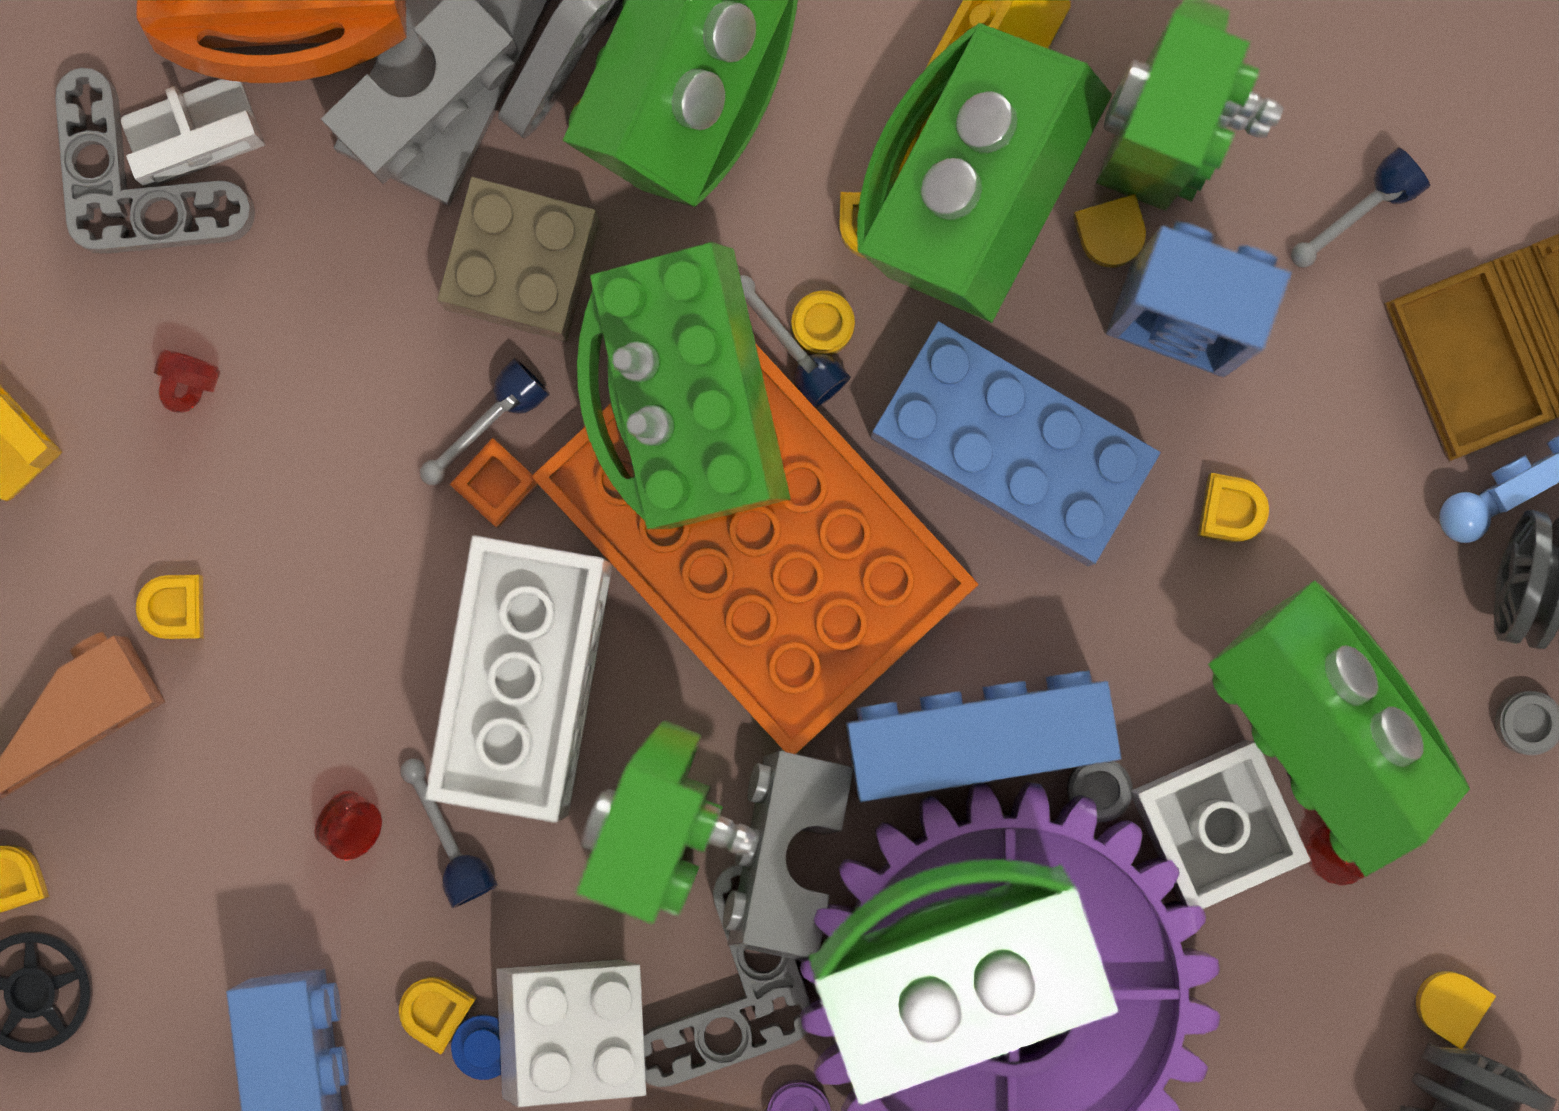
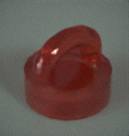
M169 349L160 351L153 373L162 376L158 394L163 407L175 413L187 412L199 403L203 391L214 392L221 372L218 369L219 366ZM177 382L188 386L186 394L182 397L175 396Z
M351 790L342 791L335 795L320 812L314 828L315 838L336 858L342 860L356 859L365 854L377 841L382 827L381 813L374 804L358 793Z
M1326 823L1318 827L1309 838L1306 850L1311 860L1308 863L1313 872L1322 880L1337 885L1353 884L1365 878L1355 862L1348 863L1336 854L1330 842L1331 830Z

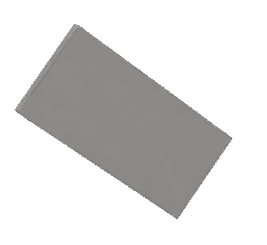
M406 0L407 38L380 54L369 75L386 93L397 97H410L419 94L431 83L436 70V60L420 42L413 29L443 0ZM476 0L514 39L519 51L512 59L516 63V67L497 88L489 91L484 86L467 103L470 107V112L453 131L447 135H442L438 131L420 148L425 153L424 157L409 174L400 180H397L393 175L390 178L450 206L551 0ZM337 139L333 147L335 151L352 160L361 163L348 150V148L339 139Z

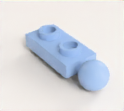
M1559 436L1547 442L1552 453L1537 462L1530 464L1528 458L1524 455L1491 473L1497 484L1482 491L1480 495L1460 492L1449 497L1442 505L1439 515L1440 525L1444 533L1457 542H1474L1486 534L1492 517L1509 511L1559 483Z

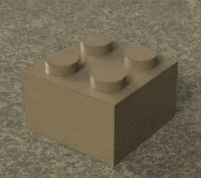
M471 176L437 301L448 311L567 342L600 224L596 210Z

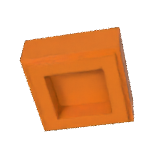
M493 438L449 484L496 528H499L538 486L531 477L533 474Z

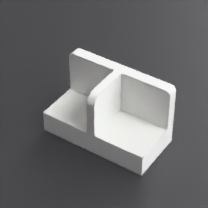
M219 79L185 93H182L176 86L165 89L168 99L124 115L121 118V124L132 151L131 154L126 155L134 179L145 188L162 185L265 146L242 82Z

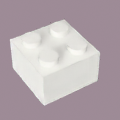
M1244 740L1131 791L1132 799L1158 857L1172 860L1179 868L1180 874L1172 889L1177 900L1187 906H1200L1204 909L1311 861L1264 755L1254 741Z
M619 959L496 969L503 1099L517 1107L646 1096L639 964Z

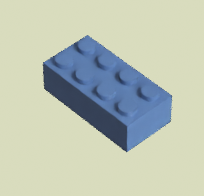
M1176 222L1173 229L1162 226L1131 263L1106 335L1224 378L1264 349L1291 272L1275 267L1278 260L1277 257L1263 250L1241 245L1236 253L1212 244L1214 235L1200 227L1183 222Z
M939 321L870 437L872 440L1087 567L1096 564L1161 453Z
M1089 670L1046 677V690L1028 693L1025 681L982 687L984 700L963 703L961 691L920 697L921 710L899 714L897 702L856 708L858 720L845 722L857 798L860 802L1121 760L1109 682H1092Z
M317 969L251 978L227 991L241 1111H343L340 1086L349 1084V1066L344 1046L335 1047L332 1022L340 1021L341 1004L337 984L335 982L327 983L326 970Z

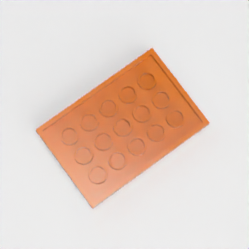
M756 344L791 500L673 529H647L645 521L626 503L604 472L590 443L586 427L576 434L531 477L785 752L796 754L979 584ZM610 403L602 411L608 434L620 461L630 477L633 478L635 474L631 456L617 427Z

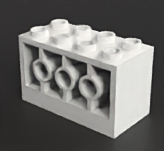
M472 536L425 797L426 800L552 822H559L569 815L613 565L598 557Z

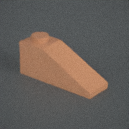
M100 632L70 649L74 659L57 669L0 756V799H3L165 703L164 698L128 637L112 636L107 639L105 633Z

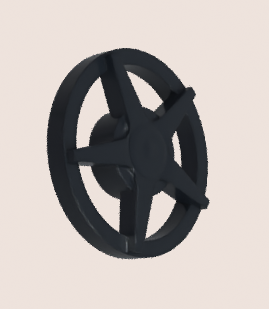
M21 932L0 941V953L10 946L25 943L24 967L14 972L10 977L0 975V990L4 991L5 1003L11 1011L2 1030L0 1029V1045L18 1052H42L64 1043L83 1025L92 1004V979L83 957L67 941L45 932ZM37 943L48 945L62 953L75 970L54 976L50 970L40 966ZM79 979V1006L73 1020L67 1025L55 1006L59 997V988ZM43 1016L59 1032L58 1035L42 1041H25L10 1036L11 1032L23 1018L33 1019Z

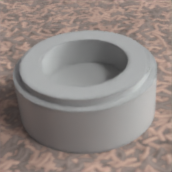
M1522 691L1510 695L1501 703L1495 717V729L1500 741L1508 749L1518 754L1538 755L1549 751L1559 741L1558 704L1548 695L1536 691Z
M1115 761L1078 766L1069 776L1067 783L1069 801L1078 795L1093 799L1097 807V822H1107L1116 819L1125 812L1132 799L1131 791H1133L1130 776Z

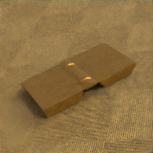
M1559 234L1384 303L1448 462L1559 418Z

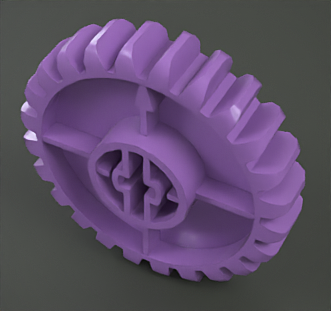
M983 782L975 783L969 788L966 800V820L955 822L950 812L937 799L928 796L921 799L919 804V816L924 836L912 842L901 830L889 823L882 822L875 828V835L878 845L888 862L879 871L863 862L852 859L844 860L838 867L841 878L858 900L853 908L839 904H828L827 908L817 909L814 921L829 937L853 912L871 898L894 884L924 871L974 860L1021 861L1051 868L1062 865L1076 888L1117 1008L1115 1013L861 1104L853 1088L847 1095L841 1111H1180L1175 1101L1163 1090L1169 1078L1183 1082H1201L1205 1078L1208 1071L1207 1065L1183 1045L1185 1034H1204L1216 1030L1220 1024L1221 1015L1204 1002L1189 996V988L1207 983L1216 977L1220 971L1219 960L1204 951L1182 948L1181 946L1182 941L1195 934L1205 923L1206 914L1202 907L1187 906L1179 901L1165 904L1161 902L1162 898L1173 888L1180 874L1179 868L1172 860L1157 857L1146 860L1135 867L1131 866L1139 851L1142 839L1141 828L1135 823L1128 820L1120 821L1108 828L1095 840L1093 836L1097 823V807L1093 799L1083 795L1073 797L1063 807L1056 821L1052 822L1049 821L1047 796L1040 784L1025 783L1015 797L1011 814L1002 815L999 802L992 789ZM976 882L955 885L928 893L884 916L862 935L886 928L907 914L931 903L955 896L983 893L1008 884V882ZM802 959L801 974L804 978L816 984L810 960ZM822 999L816 1000L803 1009L801 1012L802 1028L806 1032L822 1037H835ZM838 1042L827 1048L815 1062V1075L817 1080L823 1084L840 1085L851 1082Z

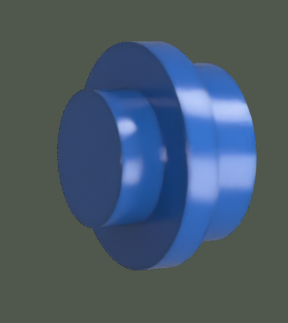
M487 1014L476 1015L464 1021L456 1030L452 1039L451 1052L455 1064L465 1075L478 1080H488L501 1075L498 1017Z

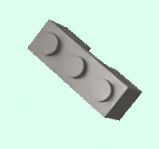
M443 0L413 29L420 42L436 60L434 77L426 89L414 96L397 97L386 93L366 74L321 118L327 128L382 184L392 175L397 180H400L409 174L424 157L425 153L420 148L438 131L442 135H447L453 131L469 114L470 107L467 103L484 86L489 91L497 88L515 69L516 63L512 59L519 51L514 39L476 0Z
M783 751L764 756L763 764L757 763L754 766L748 786V801L755 803L750 828L756 833V837L749 855L735 854L736 864L743 867L738 891L732 890L729 893L724 908L723 928L730 930L727 945L799 961L809 959L808 955L819 952L823 931L816 925L814 917L817 909L827 908L829 895L804 889L792 879L786 866V851L791 839L801 830L822 835L842 831L853 767Z

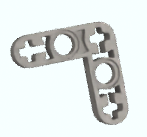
M562 0L550 18L498 114V119L522 138H526L533 133L551 111L593 35L621 13L623 0Z
M91 68L71 70L61 78L56 87L55 102L65 215L69 235L77 244L93 253L109 254L230 242L240 239L249 232L255 217L253 202L245 191L231 182L209 181L127 189L120 106L116 88L103 74ZM89 83L92 89L102 94V100L92 103L91 113L92 122L99 128L107 125L106 133L90 130L76 134L73 133L74 127L87 129L84 110L77 104L72 103L73 97H79L83 94V85ZM92 144L104 146L109 154V165L106 171L95 178L81 176L76 166L77 156L80 151ZM224 195L227 196L233 205L240 206V213L229 217V226L222 228L220 222L214 217H197L195 221L199 230L190 232L193 217L187 203V198L195 197L194 206L199 210L219 207V197ZM160 200L172 202L178 212V221L175 227L162 235L149 232L144 221L148 207ZM132 203L130 221L136 234L135 237L128 238L129 229L124 225L103 228V238L98 240L95 234L83 229L84 221H90L94 218V209L100 208L101 212L109 218L128 217L124 205Z
M737 864L723 870L716 880L713 891L714 903L722 927L726 904L724 893L732 889L731 878L741 875L743 866ZM723 928L728 941L730 930ZM729 946L746 995L653 1027L643 1034L645 1060V1057L653 1052V1041L663 1039L667 1048L685 1044L687 1038L681 1030L693 1026L695 1046L705 1062L693 1065L692 1052H688L673 1059V1071L663 1073L659 1065L648 1066L645 1061V1081L650 1085L658 1087L672 1086L788 1046L802 1039L807 1032L802 1028L801 1014H798L794 1017V1029L783 1032L782 1026L779 1023L760 1027V1033L766 1040L753 1044L751 1024L741 1010L753 1005L755 1006V1019L766 1016L774 1011L773 1000L779 997H784L788 1006L799 1004L802 1011L809 1006L811 1002L796 960L781 957L780 962L775 968L770 971L760 972L751 968L746 962L744 956L745 949ZM716 1018H730L741 1029V1043L735 1050L729 1053L715 1052L705 1041V1029Z

